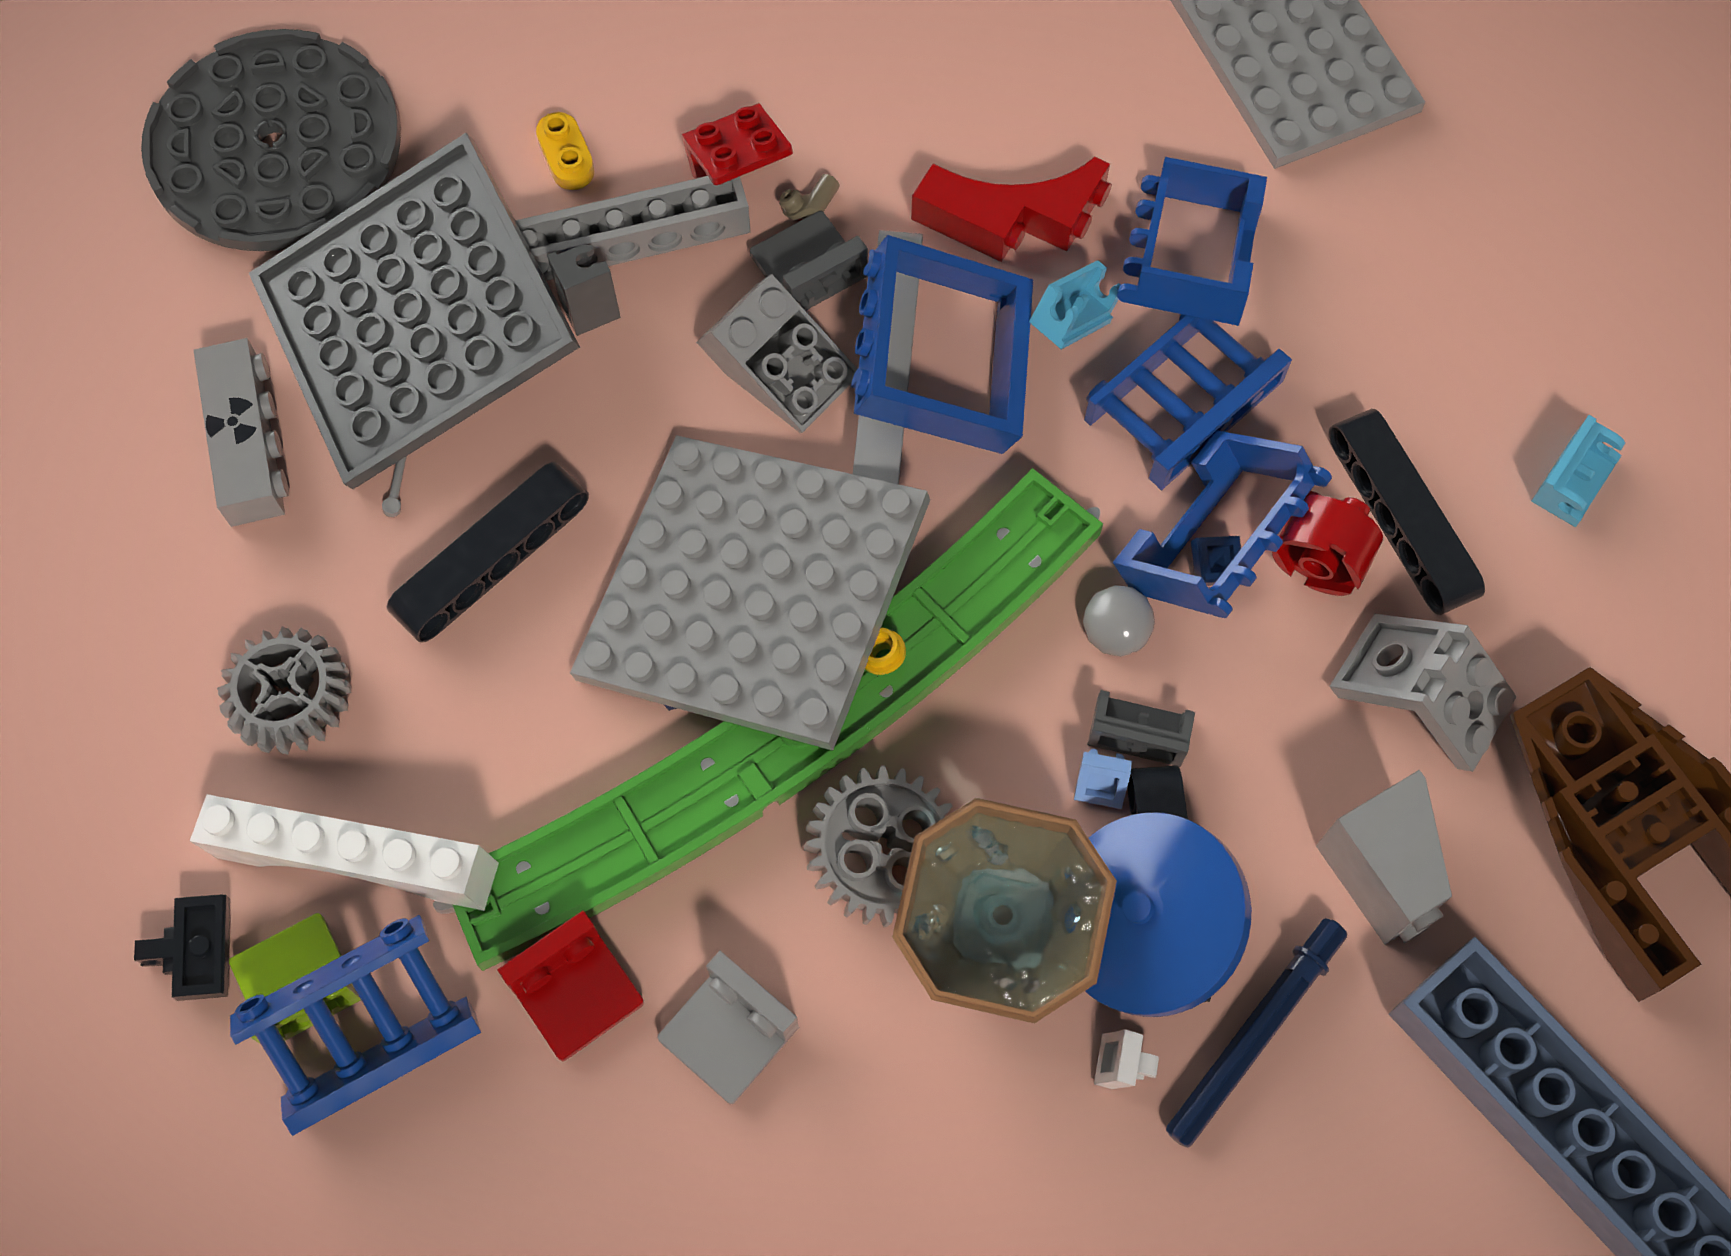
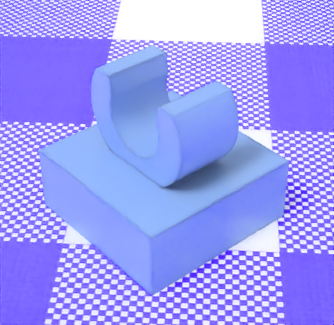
M1097 749L1084 752L1076 783L1074 800L1122 809L1131 774L1132 761L1125 760L1124 756L1116 753V757L1100 755Z

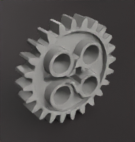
M881 766L878 769L875 779H872L868 771L862 768L857 774V784L847 775L843 776L839 782L841 792L829 787L824 794L829 805L817 802L812 812L822 821H809L806 826V831L817 836V838L807 841L804 845V851L815 853L818 856L809 862L807 870H822L823 876L816 883L815 888L822 889L830 886L834 890L827 902L829 905L838 902L840 899L846 901L845 917H849L858 908L862 910L863 924L867 925L875 913L880 914L883 927H888L893 921L894 913H898L903 885L897 883L894 879L892 867L902 865L908 868L914 838L904 832L902 821L906 819L914 820L919 823L924 831L943 819L953 807L951 803L937 806L934 801L940 792L938 787L932 789L927 794L921 791L924 777L921 775L911 785L906 783V772L903 768L899 770L894 779H889L885 766ZM866 807L872 810L876 816L877 825L866 826L861 824L856 818L855 808ZM848 832L857 839L852 841L843 838L842 833ZM880 837L886 838L887 847L892 849L888 855L881 853L882 846L877 842ZM948 842L938 844L934 849V856L940 854L947 847ZM856 853L860 855L866 863V872L854 873L850 871L845 865L844 854Z

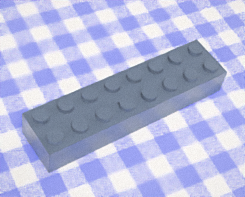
M1476 937L1452 954L1389 1013L1390 1017L1615 1256H1731V1200Z

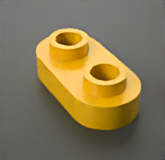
M554 112L544 116L537 124L536 135L554 181L558 186L566 190L584 188L592 181L595 170L591 154L576 120L569 114ZM573 160L577 161L576 163L571 165L566 164Z

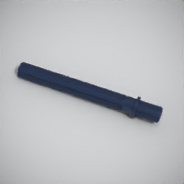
M1327 918L1323 919L1303 946H1295L1292 951L1295 957L1167 1125L1166 1132L1175 1142L1187 1148L1193 1145L1319 975L1325 976L1329 972L1327 964L1348 935L1347 931L1338 922Z

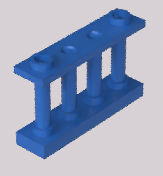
M1181 314L1179 321L1112 380L1108 383L1102 380L1090 391L1086 398L1088 406L1084 421L1091 426L1107 412L1153 454L1151 459L1154 463L1149 480L1160 490H1163L1192 464L1191 462L1217 430L1228 432L1284 381L1292 359L1281 349H1277L1266 360L1263 357L1257 359L1216 322ZM1200 332L1245 372V379L1236 387L1233 384L1226 385L1182 346ZM1169 358L1215 399L1213 402L1214 406L1205 414L1202 411L1196 413L1157 379L1152 372ZM1138 385L1184 426L1182 430L1184 433L1174 442L1170 438L1164 440L1128 408L1121 399Z
M420 915L410 920L402 918L390 923L380 932V936L266 997L264 995H256L247 999L237 1007L234 1014L230 1015V1037L235 1045L255 1035L286 1084L288 1091L281 1097L282 1121L292 1136L481 1033L476 1013L467 997L456 1002L448 1001L420 953L418 947L429 942L426 926ZM397 958L400 959L430 1011L427 1018L409 1028L401 1026L371 975V972ZM349 984L353 985L383 1036L381 1043L363 1053L359 1051L354 1052L323 1000L324 997ZM302 1009L306 1012L336 1062L333 1069L315 1079L305 1075L275 1026L276 1023Z

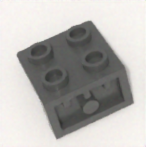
M823 211L814 213L750 248V256L763 275L768 277L770 274H773L805 311L868 277L863 273V268L868 263V248L859 236L845 242Z

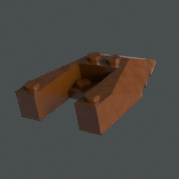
M1589 667L1510 715V719L1561 863L1607 960L1636 1000L1640 1002L1668 987L1702 964L1637 878L1692 844L1731 895V774L1722 762L1715 757L1708 759L1682 740L1686 737L1671 725L1666 727L1661 725L1639 709L1642 705Z

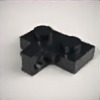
M223 894L174 898V927L164 928V938L135 940L134 961L141 963L140 966L142 967L163 966V973L165 975H172V998L176 1001L228 997L230 898Z

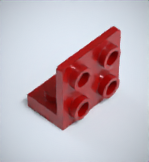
M760 103L740 108L733 114L713 122L703 123L696 129L681 134L692 176L694 179L708 176L714 185L723 184L793 154L792 145Z
M584 910L497 969L507 986L517 996L556 1057L562 1062L575 1055L644 1005L643 998L601 939Z

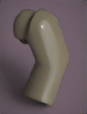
M823 174L810 194L801 195L798 190H786L779 199V204L783 208V214L790 219L800 220L818 211L824 212L838 191L840 184L833 176Z

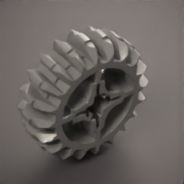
M282 626L278 637L274 638L270 632L263 630L261 643L255 645L253 641L245 639V648L248 651L243 656L231 653V660L236 665L234 669L221 670L222 677L228 684L217 688L218 695L224 700L219 705L220 712L225 718H229L227 726L234 734H240L241 740L249 746L257 743L261 751L269 753L276 745L280 753L288 755L292 743L295 742L301 750L307 751L309 744L307 738L314 735L317 740L325 741L326 736L322 728L326 725L339 727V720L334 715V712L348 711V703L342 696L352 693L351 685L347 680H344L349 676V670L345 663L340 662L341 655L335 647L332 648V646L328 647V642L322 636L317 635L312 638L308 630L302 628L293 636L289 628ZM318 668L319 686L314 699H312L308 695V689L314 681L311 676ZM258 682L262 686L261 693L255 700L258 705L252 712L251 698L254 687ZM273 685H276L280 689L288 687L289 690H291L292 688L298 696L293 695L289 691H287L285 694H282L279 690L278 693V691L273 687ZM293 713H299L291 718L285 719L288 715H291Z

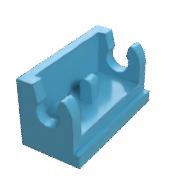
M1097 260L1049 284L1029 322L1062 350L1110 324L1113 316L1110 314L1119 300L1117 293L1121 284L1114 285L1109 290L1108 296L1104 295L1100 291L1099 284L1105 277L1107 267Z
M1591 415L1587 416L1573 435L1531 501L1574 527L1579 524L1622 456L1613 448L1622 450L1626 443L1617 433L1597 423V419ZM1602 442L1608 443V444L1611 445L1612 447H1608V446H1606L1605 444H1603Z

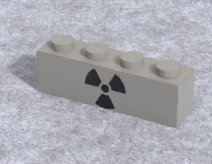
M248 338L194 349L218 510L231 527L285 515L283 497L289 496V488L283 470H278L276 458L282 457L283 452L276 430H271L270 419L276 418V409L270 392H265L263 380L270 379V373L264 354H256Z

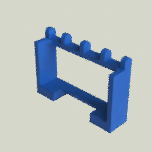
M1165 157L1160 177L1146 175L1142 179V191L1147 194L1156 195L1155 201L1140 200L1137 203L1136 215L1142 219L1151 220L1149 230L1135 228L1130 233V243L1135 247L1145 248L1143 258L1128 257L1125 259L1124 273L1129 276L1138 277L1139 280L1137 285L1128 283L1120 285L1117 293L1118 299L1124 303L1239 326L1249 295L1254 264L1250 260L1255 230L1263 206L1267 177ZM1165 197L1240 212L1228 283L1151 267Z
M1217 430L1191 462L1205 486L1200 495L1161 545L1153 532L1139 529L1113 561V564L1127 586L1136 589L1145 597L1213 616L1227 618L1233 610L1227 600L1239 584L1250 587L1254 583L1257 576L1251 570L1265 550L1278 551L1283 544V540L1277 534L1291 516L1303 517L1306 514L1309 506L1304 501L1305 497L1314 485L1326 487L1331 481L1332 475L1322 467L1313 466L1303 446ZM1242 471L1292 481L1212 587L1208 588L1202 577L1167 569Z

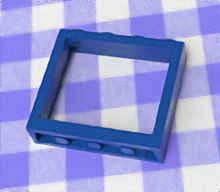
M887 235L876 250H870L869 262L863 268L864 275L868 276V283L859 305V313L864 315L863 328L860 330L855 344V354L860 355L859 368L856 370L851 383V387L855 388L856 394L854 414L1004 454L1023 437L1033 279ZM897 272L998 302L989 415L885 386Z

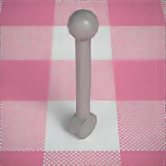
M407 456L396 462L389 498H386L382 503L383 512L388 517H395L401 512V504L398 497Z

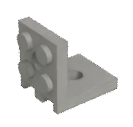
M1382 614L1373 615L1329 686L1336 696L1341 699L1415 711L1455 767L1471 772L1474 771L1482 755L1489 748L1493 736L1505 716L1510 712L1512 704L1517 697L1468 625ZM1402 656L1395 664L1387 666L1391 660Z

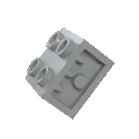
M719 951L706 965L710 977L664 1027L657 1038L665 1048L727 1103L734 1104L799 1029L796 1015L724 953Z

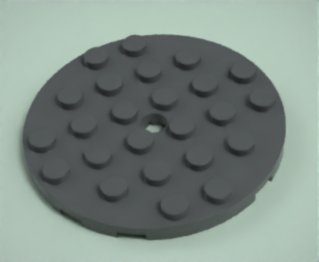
M293 29L263 30L236 36L214 45L216 51L195 63L190 59L167 81L169 88L159 103H152L143 128L141 152L145 174L164 209L177 223L197 237L223 247L244 251H276L286 249L387 184L394 170L401 143L400 119L393 95L384 77L380 76L370 65L368 59L344 42L338 45L321 39L319 33ZM268 134H282L280 139L273 143V147H269L267 143L262 142Z

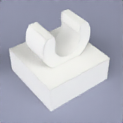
M1126 1029L1102 1034L1094 1084L1109 1089L1135 1086L1136 1079L1144 1080V1076L1156 1078L1159 1057L1141 1052L1143 1034Z

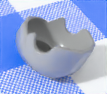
M1114 585L1097 592L1088 603L1083 618V625L1089 642L1103 654L1120 657L1142 649L1149 640L1155 624L1154 611L1147 597L1132 587Z

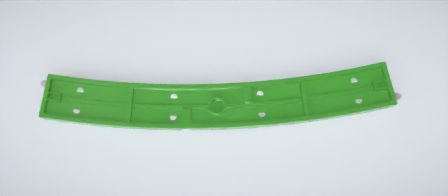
M1032 468L968 532L893 596L881 628L893 630L902 637L906 646V657L902 665L889 674L876 675L868 672L866 669L864 670L834 750L723 721L678 751L610 791L549 824L488 853L499 864L484 911L438 901L433 902L434 909L441 914L456 913L475 962L484 971L522 953L582 910H584L588 918H591L711 850L763 817V810L775 801L781 805L851 756L926 698L986 647L1037 600L1100 536L1103 523L1099 521L1100 509L1092 507L1085 510ZM883 649L879 651L876 658L884 657L891 650Z

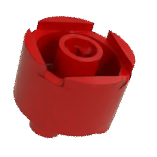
M1310 491L1304 499L1309 506V510L1303 517L1291 516L1279 535L1283 540V544L1277 552L1272 551V556L1280 569L1290 577L1294 570L1308 577L1304 584L1305 586L1329 595H1350L1354 587L1358 590L1364 581L1383 542L1382 531L1375 521L1368 516L1370 508L1363 501L1353 497H1347L1341 501Z

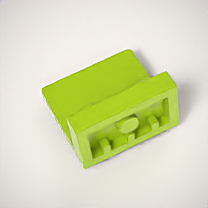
M315 913L231 957L229 964L245 1000L256 995H264L266 997L342 955L324 917L320 913ZM352 984L323 998L332 1015L361 1001ZM304 1009L276 1023L275 1026L286 1041L312 1027L313 1024ZM255 1035L251 1037L253 1040L260 1043Z

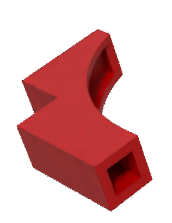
M1094 157L1083 166L1058 178L1037 183L1014 185L974 180L932 164L912 194L911 220L999 262L1003 261L1010 248L1016 250L1020 246L1025 233L1067 252L1076 237L1083 239L1092 221L1091 211L1095 205L1101 208L1110 193L1112 184L1107 182L1110 163Z

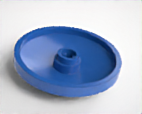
M1134 814L1115 820L1097 830L1089 837V840L1117 880L1097 983L1085 992L1098 1002L1112 1009L1142 1017L1170 1016L1182 1013L1203 1003L1214 995L1234 973L1241 961L1249 939L1252 915L1251 898L1246 878L1238 861L1223 842L1211 832L1190 820L1171 814ZM1071 865L1070 868L1072 875L1075 879L1080 881L1079 873ZM1054 899V905H1053V915H1054V910H1055V899ZM1079 906L1071 913V923L1075 932L1078 931L1085 910L1084 906Z

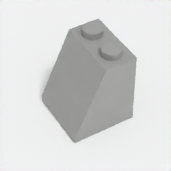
M1418 770L1337 819L1316 845L1385 945L1400 936L1405 944L1430 928L1431 924L1444 916L1439 907L1452 897L1426 778Z

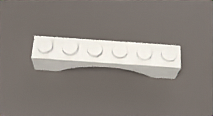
M208 794L190 838V842L217 859L258 867L288 866L330 872L386 885L438 902L483 911L485 910L499 864L483 848L475 844Z

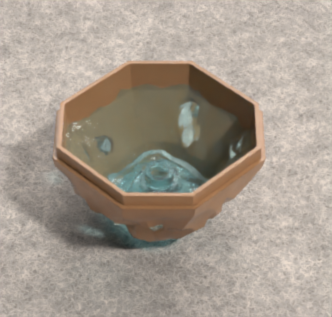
M974 798L914 837L892 937L931 1000L1035 1024L1097 983L1117 880L1077 820ZM998 907L1008 908L1012 913L1011 922L1006 925L998 924L993 918L994 910Z

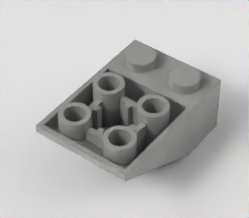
M773 274L757 283L696 342L729 378L799 433H803L852 383L853 376L857 370L856 366Z

